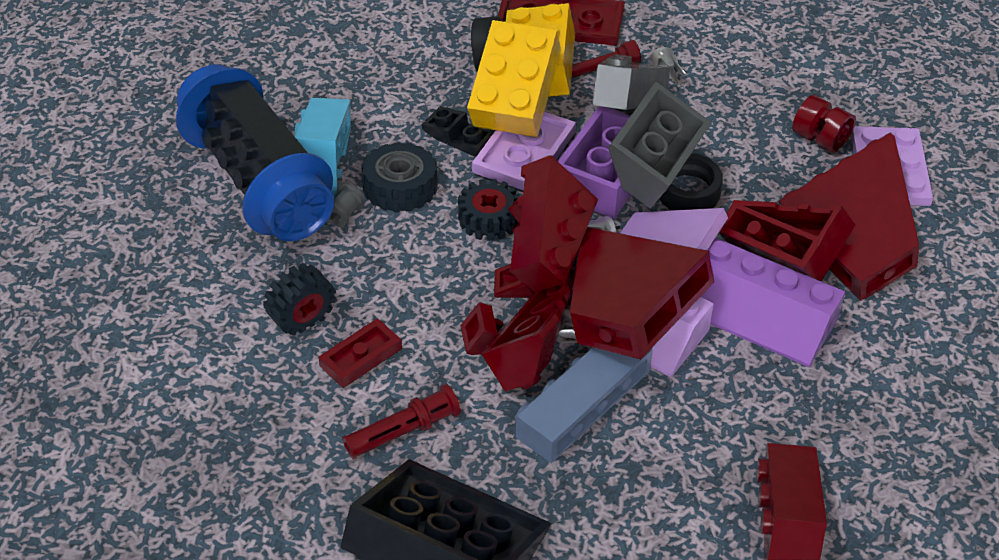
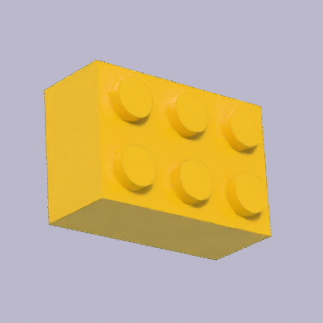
M569 3L507 10L506 22L557 30L561 52L548 97L570 95L575 30Z
M492 20L467 106L474 127L538 137L561 52L557 30Z

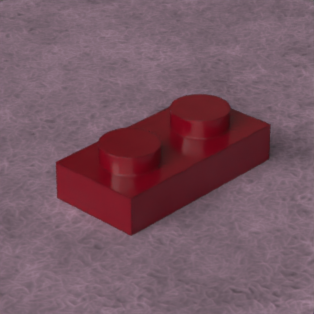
M377 318L318 357L319 366L342 388H345L402 349V339Z

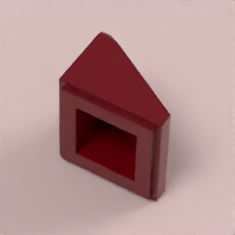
M511 264L495 270V298H530L534 294L526 284L510 272Z

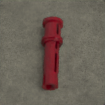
M446 383L440 386V391L425 398L419 399L415 397L411 399L408 403V408L378 420L349 435L342 436V441L353 460L357 456L389 443L417 428L420 431H427L431 429L433 423L445 417L461 415L460 405L452 388Z

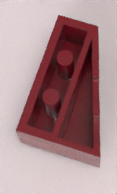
M734 200L726 213L728 219L719 231V234L729 244L822 282L854 229L855 223L843 206L831 205L830 208L811 207L809 204L800 203L797 206H780L776 202Z
M767 443L765 459L758 458L756 481L760 483L758 506L763 508L760 532L764 534V560H820L827 519L817 448Z

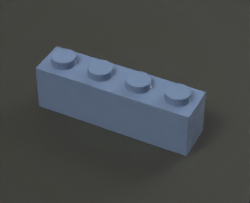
M593 347L583 357L575 358L564 374L557 380L552 379L549 381L535 400L531 403H525L518 410L515 417L516 438L548 462H554L650 372L653 349L641 360Z

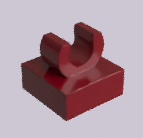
M479 302L460 325L466 354H482L503 327V322L494 318L492 305Z

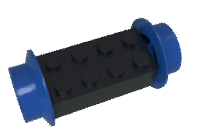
M215 64L202 67L189 75L182 83L177 94V129L183 139L189 144L199 148L210 149L218 160L220 167L226 170L236 188L240 189L245 195L242 210L244 219L250 228L257 233L274 235L280 240L289 242L302 240L317 232L327 222L334 208V195L332 193L333 174L329 165L321 157L310 154L303 148L266 103L261 84L250 72Z

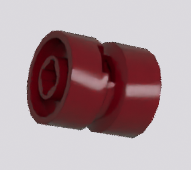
M813 94L798 109L793 120L792 130L810 141L816 138L817 145L835 153L851 136L855 127L856 116L839 107L832 109V103Z

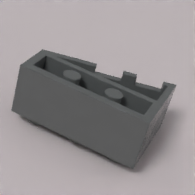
M613 54V56L607 57L606 60L598 64L593 105L625 110L636 109L655 82H658L668 90L671 67L632 62V56Z

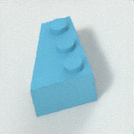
M311 98L307 108L301 111L300 123L295 125L294 137L308 153L321 157L329 165L333 174L332 193L335 196L338 188L337 178H341L343 169H337L341 156H346L351 130L350 100Z

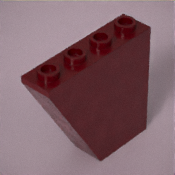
M891 132L880 139L871 141L864 149L852 156L843 158L838 165L825 173L817 174L810 182L797 190L788 192L779 200L780 206H797L798 203L809 204L811 207L830 208L831 205L843 206L855 223V227L829 270L860 301L875 294L918 265L919 241L896 139Z
M587 227L579 247L570 306V316L577 344L641 360L715 282L709 251Z

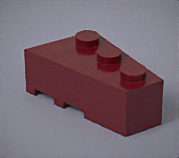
M552 155L521 167V177L525 178L523 195L518 197L517 208L521 209L520 227L514 230L510 272L526 284L534 293L565 284L598 202V199Z

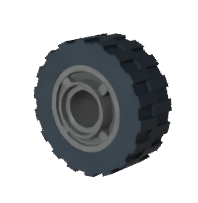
M400 142L389 145L385 144L381 145L378 149H373L369 155H366L364 162H362L363 192L366 199H369L374 206L377 205L386 211L407 212L423 207L425 203H429L433 199V195H436L438 186L437 161L432 157L430 151L424 150V147Z

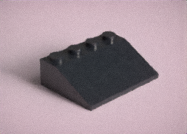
M408 459L350 505L340 548L354 554L360 560H531L551 527V523Z

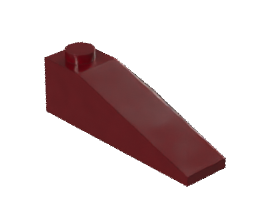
M574 269L570 270L565 284L534 293L481 354L505 392L518 387L526 390L541 380L540 374L551 361L565 316L564 313L573 290L575 280Z

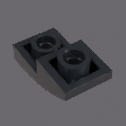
M439 106L421 124L422 129L434 139L474 157H477L496 131L474 127L473 124L468 122L466 112Z

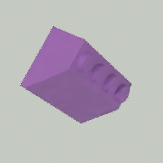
M715 238L708 248L715 282L701 296L714 303L710 325L810 368L839 319L845 291Z

